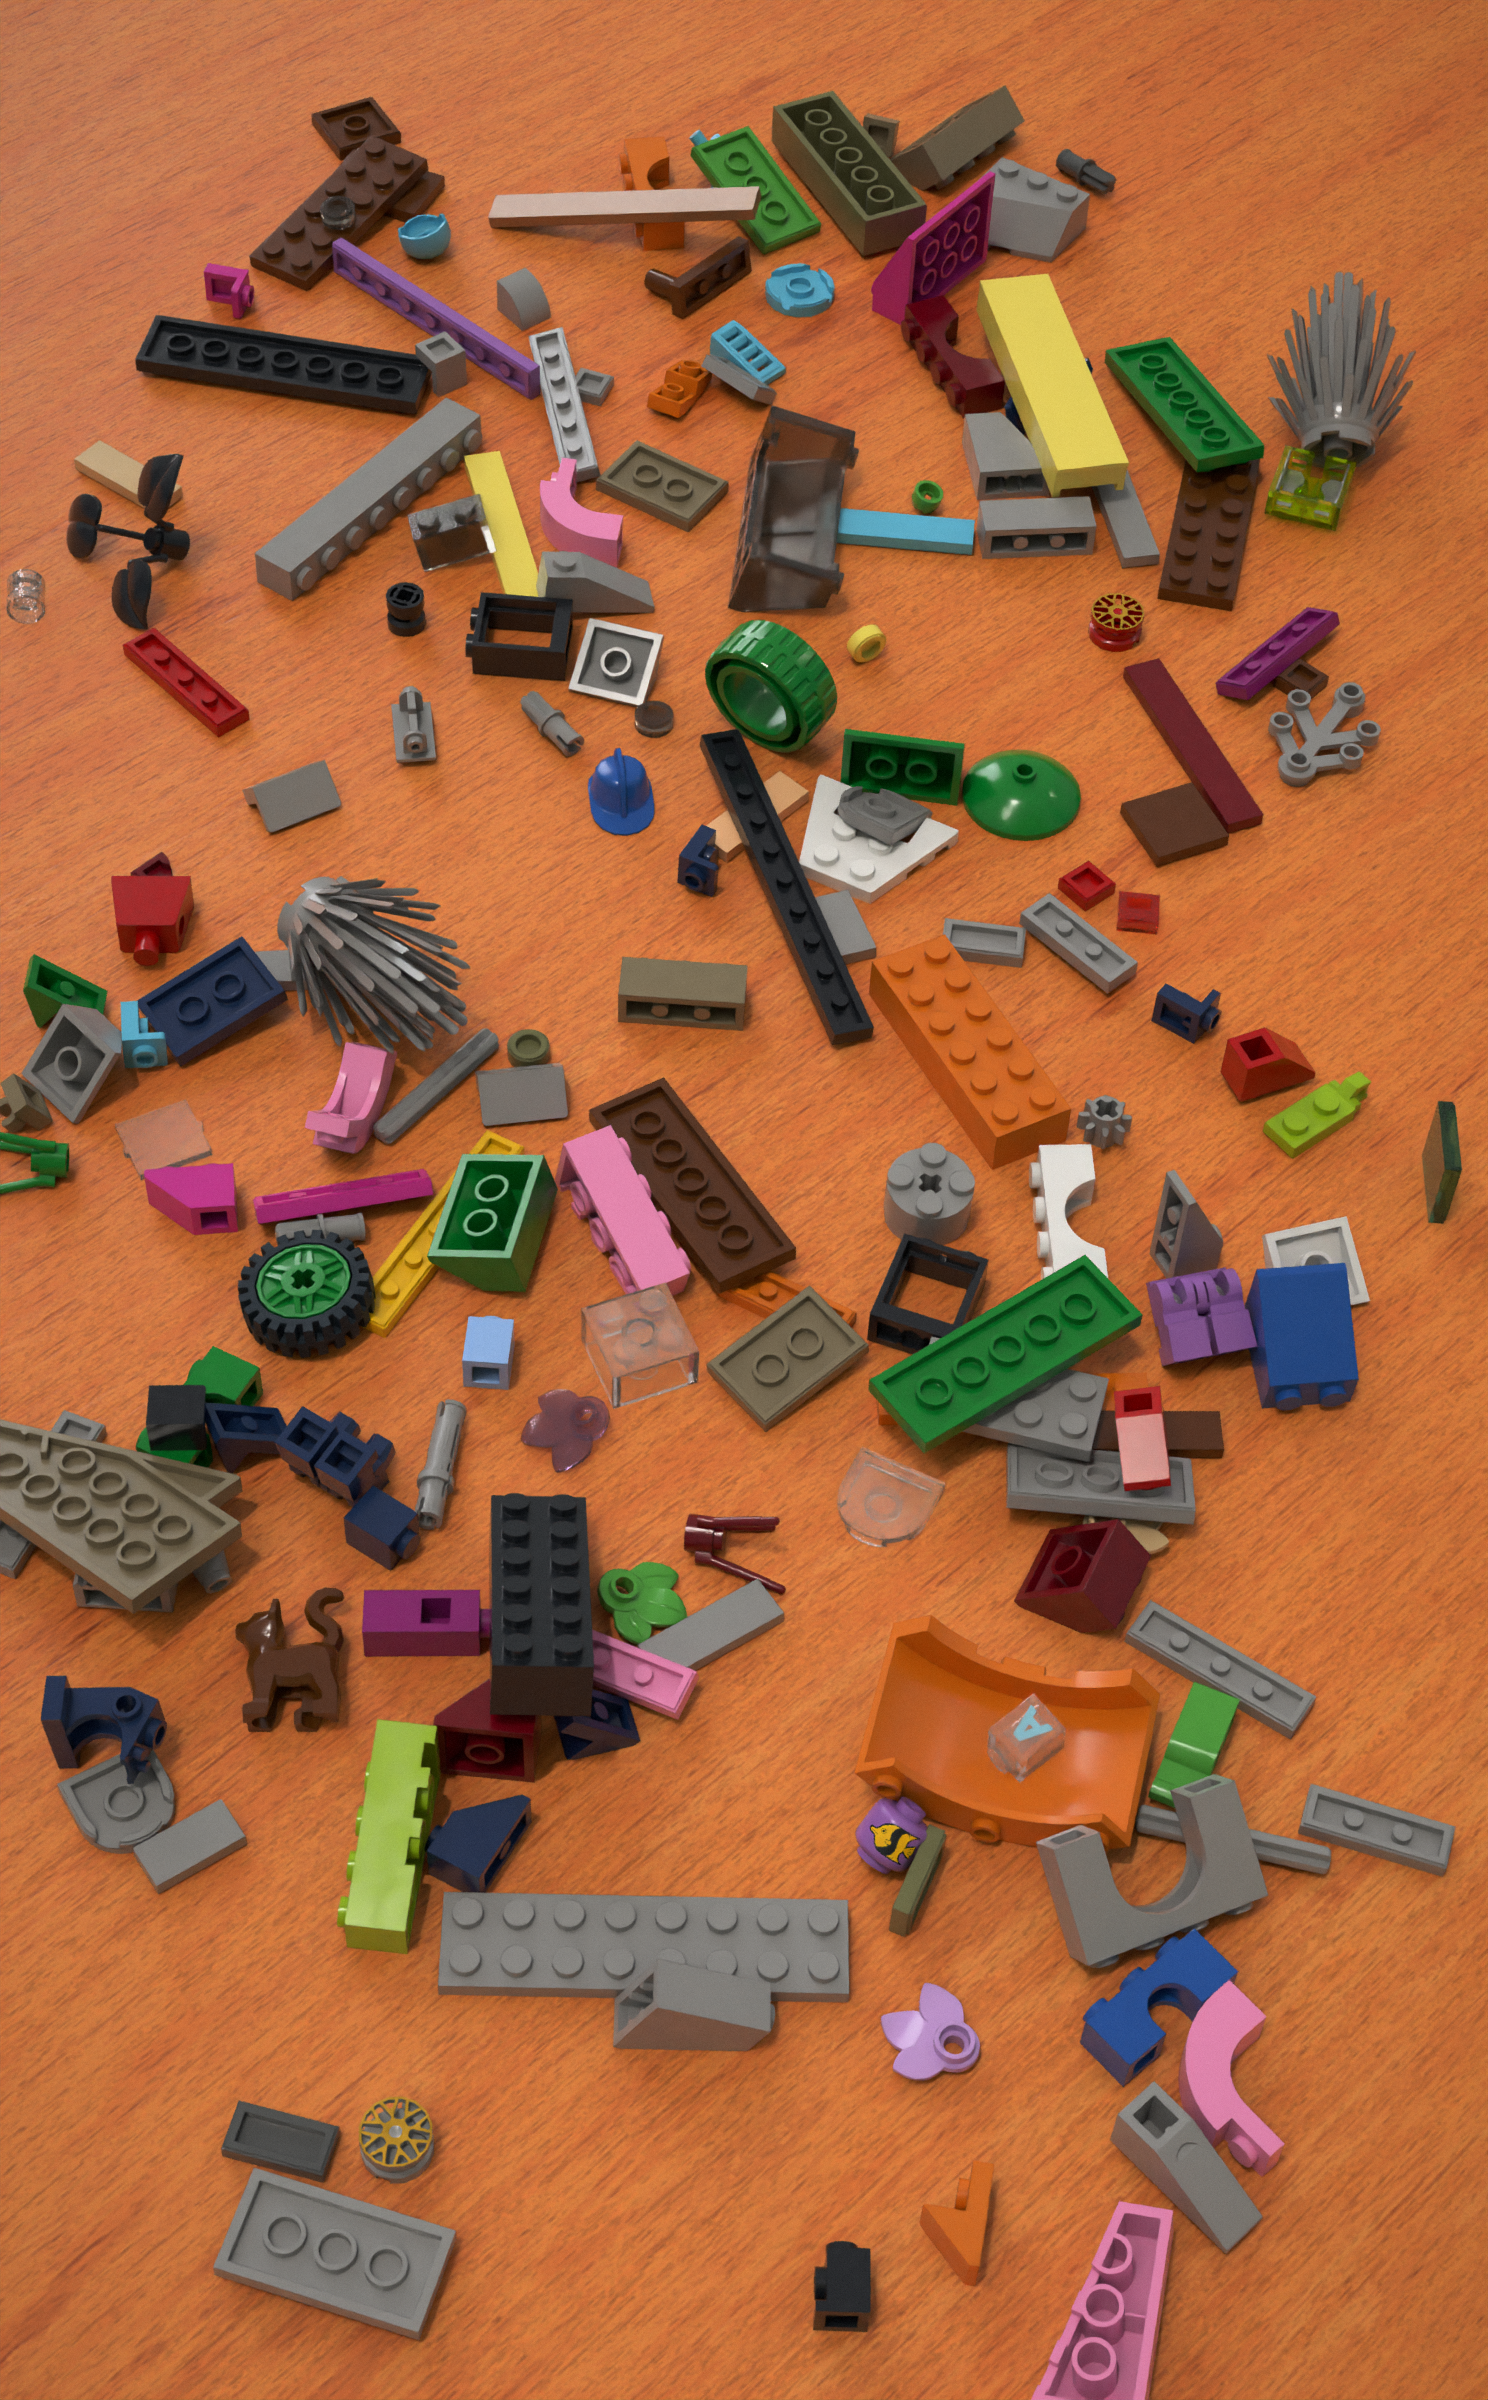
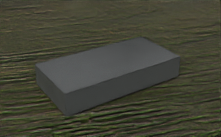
M238 2101L221 2148L222 2156L324 2183L340 2136L339 2126Z

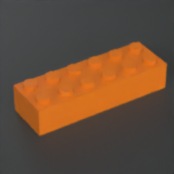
M945 934L872 961L869 986L870 997L992 1170L1037 1153L1039 1145H1057L1066 1141L1072 1108Z

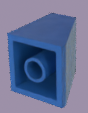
M1334 1263L1256 1269L1245 1303V1310H1249L1257 1347L1249 1349L1262 1409L1277 1407L1279 1410H1292L1301 1405L1314 1404L1334 1407L1344 1402H1350L1359 1377L1346 1264Z

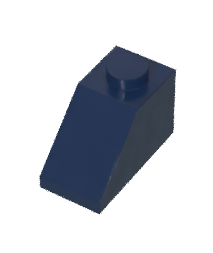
M518 1795L453 1811L444 1826L437 1825L426 1841L424 1851L427 1853L428 1874L462 1892L486 1893L532 1823L531 1799L524 1795Z

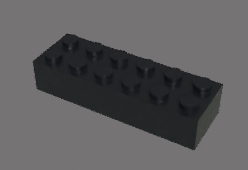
M519 1493L491 1495L489 1533L490 1715L591 1716L594 1658L586 1497H573L566 1494H558L552 1497L525 1496Z

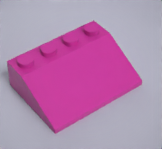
M989 171L906 238L873 282L871 288L873 294L872 311L901 325L905 317L906 304L945 295L986 261L995 173Z

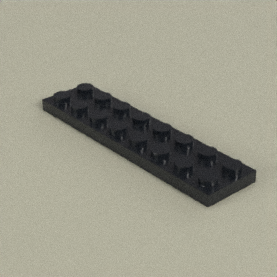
M162 315L155 316L135 359L137 371L156 375H167L226 386H238L259 391H270L412 414L417 413L432 375V371L415 354Z

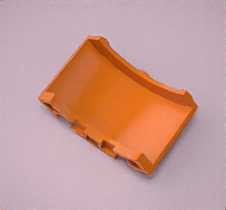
M932 1615L893 1623L854 1772L872 1786L875 1794L895 1801H899L901 1797H906L920 1806L925 1812L926 1817L970 1832L973 1838L982 1842L991 1843L1000 1840L1037 1847L1036 1842L1083 1825L1100 1833L1105 1853L1110 1849L1130 1847L1160 1699V1693L1134 1668L1101 1672L1075 1671L1073 1679L1046 1676V1667L1022 1662L1006 1656L1001 1660V1663L977 1654V1644L958 1635ZM1030 1705H1032L1036 1710L1033 1718L1040 1726L1049 1724L1054 1730L1019 1741L1013 1733ZM1029 1724L1025 1731L1032 1729L1033 1727Z

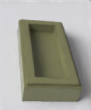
M930 1824L926 1830L927 1837L920 1844L892 1907L889 1931L903 1937L910 1933L944 1853L947 1836L945 1830Z

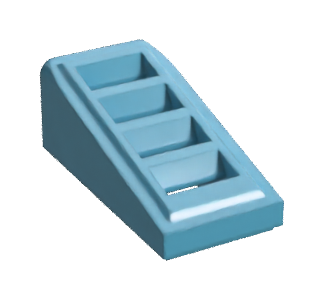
M735 320L712 333L710 337V354L730 360L766 385L786 373V367ZM765 367L763 370L757 371L758 368Z

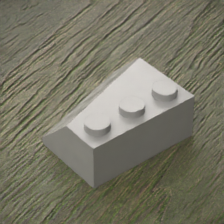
M1003 157L985 173L987 174L989 171L995 173L987 250H989L990 246L1008 248L1010 254L1014 256L1052 263L1086 228L1090 199L1089 193Z

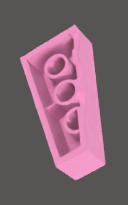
M1119 2201L1093 2259L1091 2271L1082 2291L1079 2290L1072 2306L1068 2323L1060 2340H1057L1049 2358L1048 2368L1040 2386L1037 2385L1031 2400H1149L1173 2240V2210Z

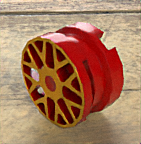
M1120 593L1106 594L1094 601L1091 608V620L1088 628L1090 640L1099 648L1111 652H1124L1132 649L1135 642L1139 643L1141 637V626L1145 615L1143 606L1131 596ZM1121 599V605L1115 604V600Z

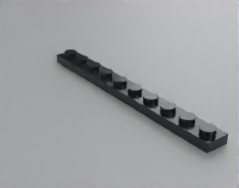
M739 729L701 735L700 748L831 1044L837 1045L871 1038L874 1026Z

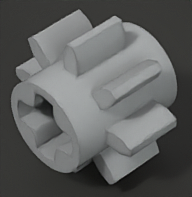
M1107 1095L1098 1097L1094 1101L1087 1099L1084 1111L1079 1112L1077 1128L1085 1129L1083 1141L1090 1142L1101 1149L1110 1147L1115 1143L1122 1145L1125 1132H1130L1132 1116L1123 1115L1125 1103L1119 1102L1117 1099Z

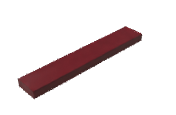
M1158 658L1125 667L1123 678L1226 832L1231 833L1262 824L1264 814L1161 660Z

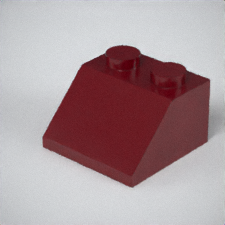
M1119 1519L1050 1529L1014 1602L1025 1610L1080 1633L1116 1629L1124 1617L1126 1607L1136 1587L1142 1580V1574L1151 1555Z
M490 1678L435 1715L433 1726H437L441 1774L535 1782L542 1734V1715H490Z

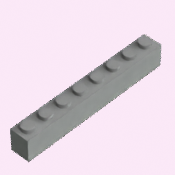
M448 398L442 400L255 553L257 582L291 601L296 599L305 590L310 589L318 579L329 570L334 569L342 559L353 550L358 549L366 539L377 530L382 529L396 514L406 509L424 491L429 490L448 471L453 470L464 459V456L478 449L482 441L481 415Z

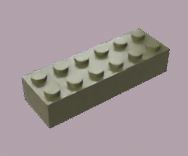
M834 91L773 107L771 141L863 256L901 246L907 237L925 224L927 204Z

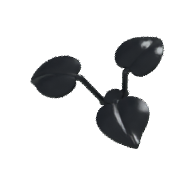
M180 454L153 457L148 460L141 471L138 483V500L141 505L146 506L144 516L157 524L153 528H148L145 534L99 524L102 504L94 495H79L72 502L69 510L68 521L70 524L67 527L66 540L68 549L73 556L85 558L92 553L97 542V531L142 540L145 549L149 550L152 554L151 556L129 560L127 569L117 572L112 587V606L115 613L125 624L139 629H148L147 609L152 586V574L148 564L154 562L167 563L168 558L179 561L183 560L190 548L189 534L184 530L175 529L173 523L162 520L169 508L184 457Z

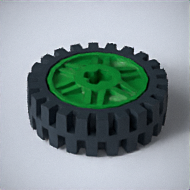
M304 1230L294 1232L295 1240L289 1241L286 1234L277 1237V1247L272 1246L268 1242L261 1247L262 1256L254 1253L248 1259L250 1267H243L241 1271L242 1280H238V1296L247 1327L260 1345L265 1343L267 1350L274 1353L280 1348L282 1355L292 1357L295 1350L298 1349L300 1357L307 1358L311 1357V1349L317 1348L319 1356L328 1354V1345L331 1343L334 1344L337 1350L346 1345L345 1335L354 1340L360 1334L359 1326L366 1327L369 1323V1313L374 1312V1299L376 1297L373 1278L367 1260L360 1248H355L351 1240L345 1238L341 1241L339 1234L330 1232L325 1239L322 1230H312L311 1237L306 1238Z

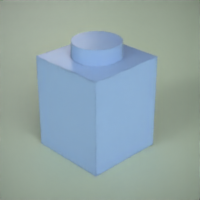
M497 1316L468 1317L462 1358L463 1387L509 1390L515 1347L514 1319H502Z

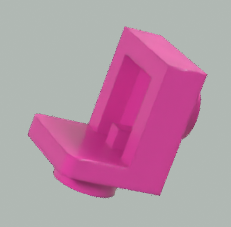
M212 263L207 264L204 270L206 299L232 305L233 318L241 319L246 308L251 307L254 301L255 291L254 286L250 285L249 270Z

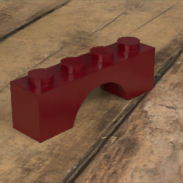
M942 295L906 304L905 317L901 322L903 338L905 341L910 342L916 351L919 361L927 366L934 382L941 386L949 404L955 406L963 419L965 414L987 413L1002 409L1005 379L990 359L969 357L952 348L956 345L959 315L946 297Z

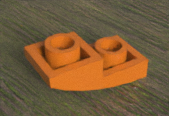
M679 361L666 370L664 384L649 393L647 407L680 418L701 396L712 378V373L707 369L701 368V364L696 361Z

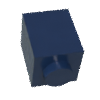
M372 1486L344 1517L346 1543L390 1571L402 1558L408 1559L420 1543L418 1513L375 1486Z

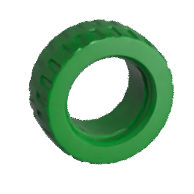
M752 620L741 624L721 642L706 663V685L718 710L735 729H739L743 736L766 749L782 753L801 749L821 731L836 710L837 690L829 669L807 642L779 624L765 620Z

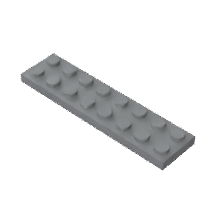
M444 1892L438 1975L439 1995L616 1998L657 1959H663L771 1983V2001L848 2003L849 2000L848 1900Z

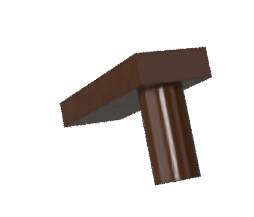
M739 236L678 278L657 269H651L645 276V287L671 298L672 315L683 319L752 271L749 240Z

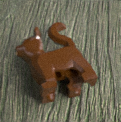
M326 1587L315 1591L306 1601L304 1613L308 1623L324 1635L323 1642L281 1646L285 1629L281 1617L279 1599L272 1600L269 1611L254 1613L248 1621L237 1624L235 1629L236 1639L244 1644L249 1652L246 1671L253 1701L243 1704L242 1707L243 1723H247L249 1732H271L276 1721L280 1698H302L301 1707L294 1712V1725L298 1732H317L323 1718L328 1719L331 1723L339 1721L341 1692L337 1678L339 1653L344 1638L342 1627L333 1618L324 1613V1607L330 1603L343 1601L344 1594L342 1591Z

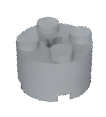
M927 1143L922 1148L902 1154L893 1162L887 1174L884 1217L888 1228L901 1240L904 1233L918 1238H927L941 1245H946L956 1240L965 1231L970 1218L975 1187V1178L971 1170L962 1159L946 1151L938 1143Z

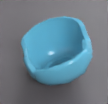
M439 214V216L417 215L408 220L403 227L398 228V236L402 248L408 255L418 260L432 259L441 255L448 248L451 239V229L444 214Z

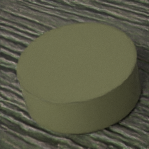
M532 1029L514 1033L507 1043L509 1062L514 1067L546 1064L550 1057L548 1038L543 1033Z

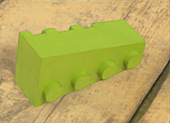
M377 1719L371 1762H368L365 1773L364 1790L366 1793L364 1805L359 1806L356 1819L355 1834L358 1836L356 1851H350L347 1864L346 1879L351 1881L349 1897H341L337 1917V1926L345 1928L346 1943L349 1948L408 1954L426 1856L424 1848L430 1834L441 1775L437 1726Z

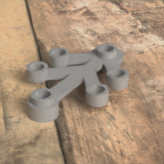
M1352 682L1342 684L1335 691L1332 708L1318 726H1316L1309 711L1310 694L1300 689L1289 692L1286 709L1289 713L1293 714L1305 740L1300 750L1291 735L1294 722L1292 716L1285 712L1272 714L1268 731L1276 738L1283 753L1279 758L1277 768L1281 779L1286 784L1295 787L1304 786L1314 778L1317 771L1338 768L1352 770L1361 765L1364 752L1359 745L1374 746L1377 744L1381 731L1380 726L1374 721L1364 720L1358 724L1357 730L1334 733L1344 718H1354L1362 713L1365 694L1361 686ZM1340 748L1339 754L1316 756L1320 750Z

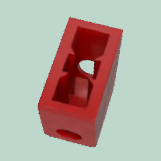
M111 876L120 950L124 953H134V961L142 966L156 964L159 959V953L178 952L181 949L194 910L191 876Z

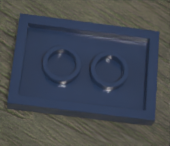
M243 936L137 1001L139 1012L144 1018H148V1024L153 1031L165 1033L166 1047L181 1067L284 1003L288 998L282 986Z

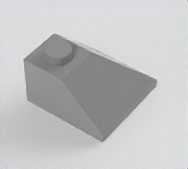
M62 1004L21 1074L39 1089L72 1123L79 1124L121 1054L122 1033L97 1009Z

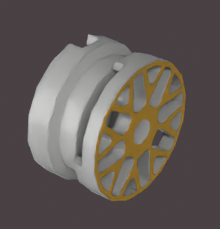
M388 2097L376 2102L364 2113L359 2125V2145L361 2158L366 2170L376 2179L381 2177L389 2180L390 2184L411 2181L419 2177L429 2167L434 2155L433 2126L427 2111L418 2102L405 2097ZM403 2102L402 2108H397L398 2104ZM394 2103L391 2109L388 2108L386 2104ZM381 2107L384 2112L377 2114L375 2110ZM372 2114L374 2118L371 2121H367L366 2119Z

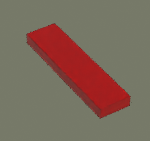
M155 628L123 644L124 655L218 738L250 720L249 710Z

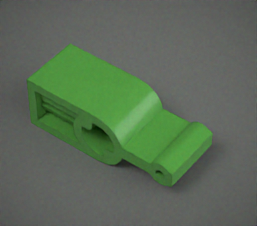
M1197 1682L1193 1683L1168 1743L1162 1763L1152 1783L1148 1798L1175 1808L1171 1790L1212 1775L1233 1724L1240 1699Z

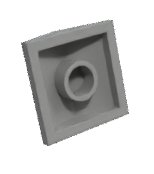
M589 618L568 690L643 709L656 681L664 635Z

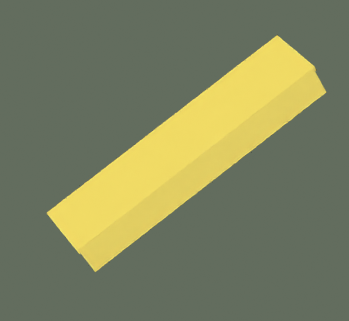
M1040 274L980 280L976 311L1028 439L1042 468L1041 471L1052 497H1059L1062 489L1113 484L1116 490H1123L1129 461L1049 275Z

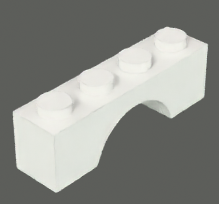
M1091 1144L1039 1145L1037 1162H1030L1029 1186L1030 1188H1037L1038 1197L1033 1198L1034 1223H1041L1042 1232L1037 1233L1038 1258H1045L1046 1267L1041 1268V1280L1083 1255H1086L1108 1278L1105 1249L1092 1245L1078 1237L1066 1220L1077 1210L1091 1205L1096 1179Z

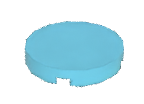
M802 263L788 264L775 269L771 273V278H767L765 283L767 303L774 310L788 316H815L827 310L832 305L835 286L833 279L824 270L819 268L818 272L810 270V265Z

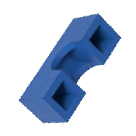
M1195 1929L1181 1940L1176 1936L1169 1939L1159 1949L1155 1956L1156 1961L1145 1971L1141 1967L1134 1969L1120 1984L1119 1989L1121 1991L1110 2001H1107L1105 1998L1099 1999L1083 2016L1085 2025L1080 2044L1123 2087L1160 2056L1166 2033L1152 2020L1148 2012L1150 2009L1161 2005L1173 2006L1181 2010L1193 2022L1198 2011L1208 1998L1228 1980L1233 1984L1235 1983L1238 1971Z

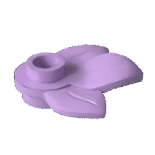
M924 1983L920 1993L919 2011L893 2012L884 2014L881 2017V2026L887 2041L895 2049L901 2051L894 2061L893 2071L905 2078L928 2080L943 2070L953 2073L962 2072L969 2069L978 2058L980 2042L975 2031L964 2023L962 2004L954 1995L937 1985ZM949 2043H956L963 2051L959 2054H952L947 2052L944 2046Z

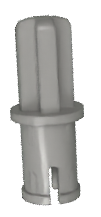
M530 691L527 696L522 697L520 701L522 710L536 723L538 732L542 736L549 737L565 756H572L581 749L574 741L579 745H583L584 738L565 721V715L561 710H554L538 692Z
M362 1213L323 1218L322 1214H317L316 1219L278 1223L275 1227V1238L286 1234L289 1241L295 1240L294 1232L304 1230L306 1238L311 1237L312 1230H322L325 1239L330 1232L339 1234L341 1241L345 1238L351 1241L365 1240V1224Z

